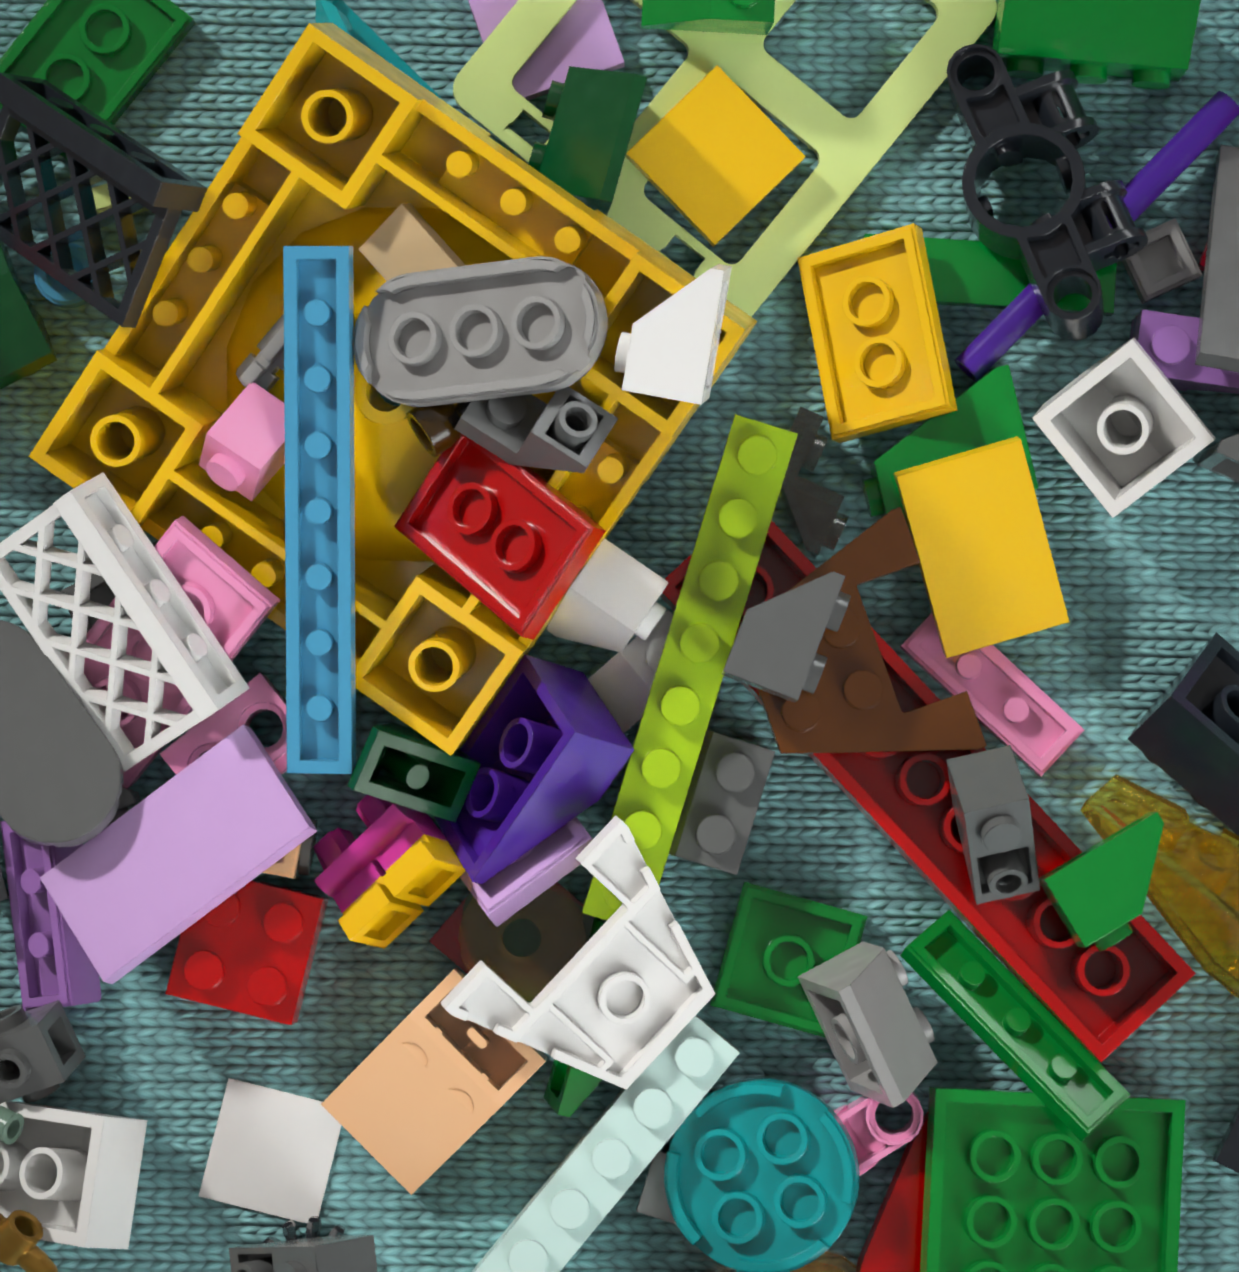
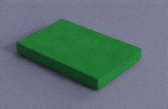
M47 0L0 58V72L45 79L112 125H115L196 23L191 16L170 0ZM21 123L20 125L27 130L26 126ZM62 152L58 154L64 160L67 161L66 153Z

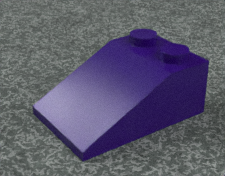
M525 654L460 749L481 763L456 823L436 816L434 818L471 881L484 884L599 801L624 767L634 748L584 672Z

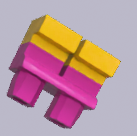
M366 795L357 804L356 812L367 829L357 839H355L351 831L337 828L328 832L313 846L324 870L314 882L325 894L335 900L343 914L338 919V922L350 941L385 949L424 912L420 905L429 907L465 872V869L450 843L428 814Z

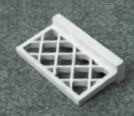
M104 472L67 492L56 500L51 507L0 543L1 592L44 655L48 656L111 743L120 758L124 772L250 689ZM61 516L78 540V553L53 547L55 521ZM36 534H38V541H37V542H36V541L29 540V539H31L33 536H35ZM18 551L36 557L34 584L19 579L5 558L8 554ZM52 562L76 569L74 596L50 589ZM92 574L102 576L114 593V608L90 601ZM49 604L73 611L71 637L55 632L48 621ZM88 616L113 623L111 649L86 642ZM128 628L140 631L152 649L151 662L126 654ZM85 658L110 665L108 691L91 685L84 674ZM125 670L150 677L148 703L123 696ZM165 682L178 687L193 709L192 712L185 715L162 708ZM121 711L146 718L144 743L136 749L120 727ZM161 723L169 725L168 728L160 732Z

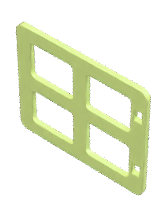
M518 0L454 80L453 97L457 106L527 164L529 163L533 147L508 126L512 125L522 112L548 133H551L553 121L543 118V113L514 89L512 81L577 0ZM630 0L642 10V0ZM775 0L774 23L769 33L796 0ZM925 0L936 12L934 24L863 111L854 118L843 116L770 56L764 49V39L767 35L666 30L686 47L687 58L636 119L627 152L718 65L756 105L814 151L818 158V164L749 251L735 264L724 262L648 200L644 193V186L649 180L626 157L607 216L662 255L664 254L661 250L665 249L674 236L704 260L695 270L693 275L695 278H698L718 264L732 266L727 300L752 317L798 261L797 258L802 256L947 78L948 62L953 54L964 46L974 44L991 24L997 11L996 0Z

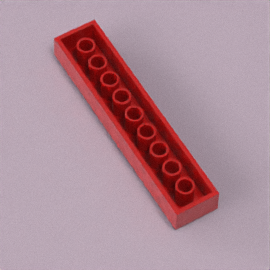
M772 520L738 630L747 609L787 592L817 569ZM691 555L665 578L669 583L660 597L673 611L676 607ZM872 628L901 711L906 713L940 701ZM741 682L763 706L757 688ZM985 747L978 750L808 754L1008 970L1097 1061L1102 1063L1196 974L1142 915L1128 922L1133 930L1132 934L1115 945L1099 952L1094 943L1086 948L1076 945L1041 885L1038 891L976 904L953 809L947 759L987 751ZM1028 794L1038 877L1040 878L1082 851Z

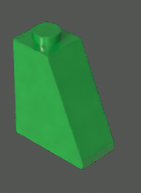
M1009 364L996 367L956 398L958 411L928 419L872 463L870 466L872 478L862 480L865 501L870 517L881 515L882 518L891 510L901 507L906 520L894 472L1016 436L1022 441L1035 492L1039 489Z

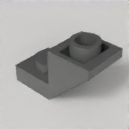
M568 386L556 391L548 404L532 394L471 401L454 429L510 465L584 473L618 418Z

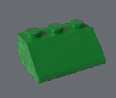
M996 0L997 11L994 20L992 49L1003 60L1009 76L1014 78L1037 79L1044 76V71L1070 70L1074 72L1078 82L1082 84H1102L1107 82V76L1132 78V85L1138 88L1166 89L1170 87V81L1179 82L1188 70L1201 0Z

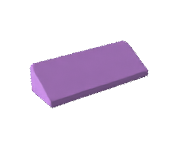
M0 821L24 1011H29L60 1000L62 1007L99 1002L101 1000L99 974L40 879L42 875L83 844L56 848L55 845H38L22 839L5 821Z

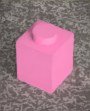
M254 382L249 383L206 433L199 466L206 470L209 477L218 486L228 491H237L250 501H253L285 463L284 402Z

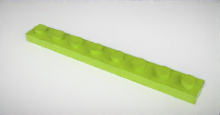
M734 414L634 740V751L629 757L611 815V819L616 815L629 827L635 839L634 842L646 865L651 869L658 885L660 884L724 676L722 672L736 637L798 433ZM593 876L582 913L608 920L622 905V902Z

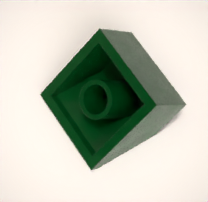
M569 66L565 83L552 80L542 117L553 120V126L547 145L535 141L528 165L591 209H598L608 215L647 77L634 73Z

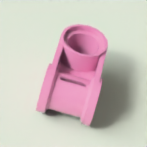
M914 1092L906 1099L912 1107V1116L909 1122L898 1130L883 1128L876 1121L875 1111L880 1102L866 1096H861L850 1104L833 1110L845 1125L853 1141L859 1163V1176L874 1167L882 1158L910 1142L919 1134L923 1125V1109L918 1096Z

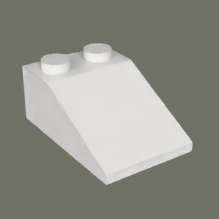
M17 1101L1 1103V1106L23 1116L24 1127L20 1137L14 1143L8 1145L0 1141V1213L6 1218L16 1210H23L32 1214L42 1225L43 1237L40 1240L83 1248L128 1249L147 1120Z

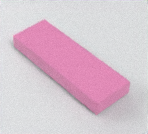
M932 613L900 646L910 658L951 696L967 691L977 720L1005 746L1011 745L1013 753L1038 777H1042L1084 731L1075 720L994 645L946 658L942 651Z

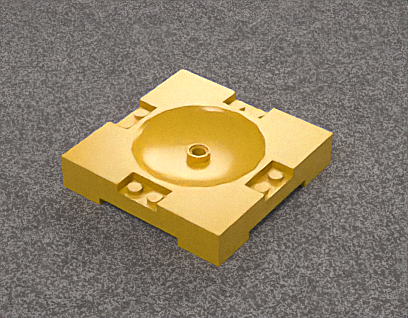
M309 23L237 133L241 138L208 187L199 211L192 212L164 255L136 328L119 325L105 348L96 351L28 457L73 489L104 472L140 527L157 540L161 539L176 519L181 516L186 517L280 599V602L267 618L286 630L285 463L254 500L250 501L237 491H228L218 486L209 477L206 470L199 466L206 433L246 388L236 375L238 367L250 353L258 355L261 351L257 347L258 343L284 314L283 246H353L355 327L356 320L364 305H370L372 299L379 294L375 291L386 282L382 275L359 251V248L402 203H411L465 265L536 256L557 258L585 272L594 281L603 296L608 317L607 336L598 360L589 372L569 387L616 416L618 420L584 473L530 467L606 530L577 574L578 576L604 538L608 537L643 484L653 474L700 406V404L623 391L624 373L615 372L614 369L616 350L621 333H631L634 322L696 278L598 209H591L491 139L489 132L334 23ZM727 299L711 388L758 322ZM354 357L356 689L452 756L466 742L525 654L528 655L552 620L567 591L536 638L532 640L521 637L394 527L441 454L436 457L432 456L413 432L406 413L415 407L402 404L393 406L387 403L374 386L363 377ZM279 369L276 375L280 379L269 393L284 402V371ZM556 391L532 395L548 404Z

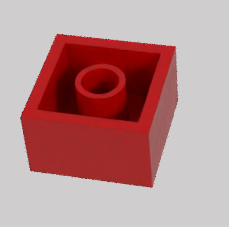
M253 879L180 934L165 994L287 1025L297 1023L329 898Z

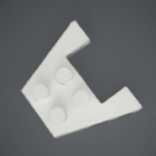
M615 815L575 859L622 902L617 911L532 1002L529 1003L522 998L489 966L480 960L440 1003L454 1017L481 1025L501 1037L549 1054L555 1060L627 1090L710 1001L715 992L679 923L670 911L651 869L646 865L635 844V839L629 827Z

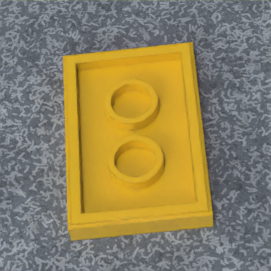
M913 223L797 258L833 441L842 443L958 411L923 232L920 226Z
M1018 436L894 472L910 534L920 559L919 567L940 644L946 658L1069 622L1022 441Z

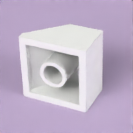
M1134 337L1092 365L1039 408L1032 418L1112 518L1215 440V436Z

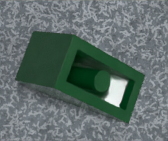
M396 723L382 724L372 727L347 786L354 791L456 823L481 763L459 749L450 756L414 729Z

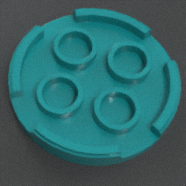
M759 1078L737 1081L725 1085L703 1098L676 1130L665 1159V1193L671 1214L678 1228L692 1246L695 1245L714 1261L735 1269L736 1272H790L811 1263L827 1251L842 1234L853 1214L859 1191L860 1176L857 1154L853 1141L841 1119L831 1107L810 1091L798 1085L776 1079Z

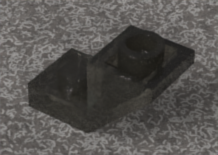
M800 407L790 431L798 433L780 495L802 553L815 560L822 546L834 551L849 516L838 511L844 496L798 476L801 467L811 472L814 471L829 438L818 433L824 417Z

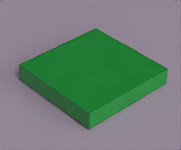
M743 882L714 986L715 995L711 998L709 1005L825 1037L798 976L859 944L867 916Z

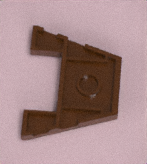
M901 507L888 512L790 589L797 588L834 571L845 576L840 591L851 595V599L838 632L826 628L816 653L828 658L814 694L802 690L798 701L794 703L757 689L780 754L978 750L987 746L967 691L903 713L890 681L857 586L920 563Z

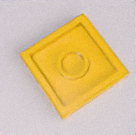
M718 65L625 155L713 247L806 157Z

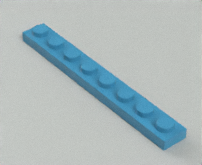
M283 246L287 773L353 774L356 767L353 246Z

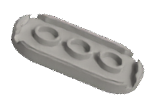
M536 256L412 272L386 281L375 291L379 294L372 299L370 305H364L354 327L353 350L357 367L366 381L372 384L381 395L393 402L406 406L429 407L548 393L564 389L579 381L596 363L607 336V309L599 288L585 272L574 265L552 257Z

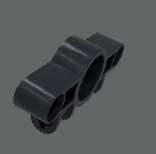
M981 44L964 46L957 50L950 58L947 67V77L953 107L972 148L962 176V190L970 226L977 238L987 248L1001 256L1021 261L1046 321L1056 335L1072 341L1087 339L1096 333L1102 324L1104 316L1102 289L1096 271L1133 256L1147 245L1149 239L1145 230L1136 227L1124 201L1128 192L1122 181H1105L1086 188L1083 162L1076 149L1090 142L1098 134L1099 127L1095 119L1086 116L1075 91L1079 82L1074 72L1070 70L1056 71L1014 88L1003 60L994 49ZM975 75H984L992 79L989 86L977 91L968 90L962 86L965 80ZM1023 158L1045 160L1056 166L1065 194H1070L1060 211L1052 217L1050 213H1047L1036 219L1030 226L1025 227L1004 224L994 218L993 209L987 196L983 195L980 197L982 186L991 173L1001 166L1018 165L1023 162ZM1074 293L1082 294L1091 301L1085 309L1075 313L1065 312L1057 306L1063 297Z

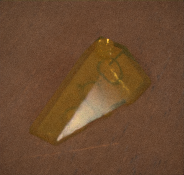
M1116 774L1085 801L1080 811L1102 839H1105L1148 812L1159 813L1164 822V827L1147 897L1204 971L1222 984L1232 995L1239 998V836L1225 828L1222 829L1219 835H1215L1189 822V816L1185 808Z

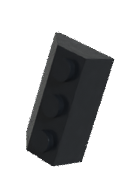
M1216 632L1153 703L1128 737V740L1141 750L1151 763L1159 766L1189 792L1199 805L1207 808L1239 836V651Z

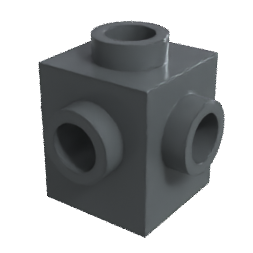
M60 1000L26 1012L22 1005H15L0 1011V1104L22 1097L25 1103L35 1102L47 1097L60 1087V1083L68 1079L86 1057Z

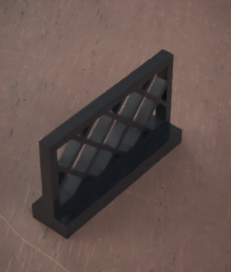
M0 72V103L3 104L0 112V183L4 182L9 211L0 214V241L120 326L136 328L182 210L198 212L207 188L45 79ZM22 123L27 128L31 153L17 159L14 140ZM64 152L67 156L71 180L57 186L51 158ZM34 167L40 195L26 202L20 173ZM105 180L107 181L112 208L97 215L91 185ZM74 194L80 223L66 229L60 201ZM142 208H147L155 214L146 240L138 243L132 213ZM43 209L49 238L36 243L34 242L29 216ZM115 222L121 252L106 258L100 229ZM83 237L89 267L77 272L73 267L69 243ZM124 265L128 285L122 301L119 302L114 298L109 272Z

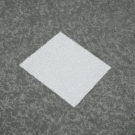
M228 1078L199 1197L308 1224L311 1216L319 1217L342 1125L321 1105L323 1101Z

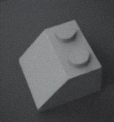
M863 941L798 976L850 1090L891 1108L905 1102L938 1062L929 1043L935 1040L934 1032L923 1012L918 1007L912 1008L903 989V986L908 984V977L895 953Z

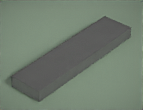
M1221 144L1215 164L1195 365L1239 373V147Z

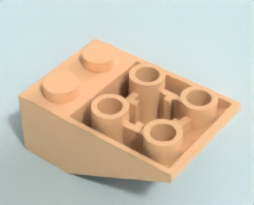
M458 967L453 969L321 1103L411 1195L547 1061V1056L542 1051L520 1042L515 1043L469 1020H461L452 1016L444 1009L440 1002L466 976Z

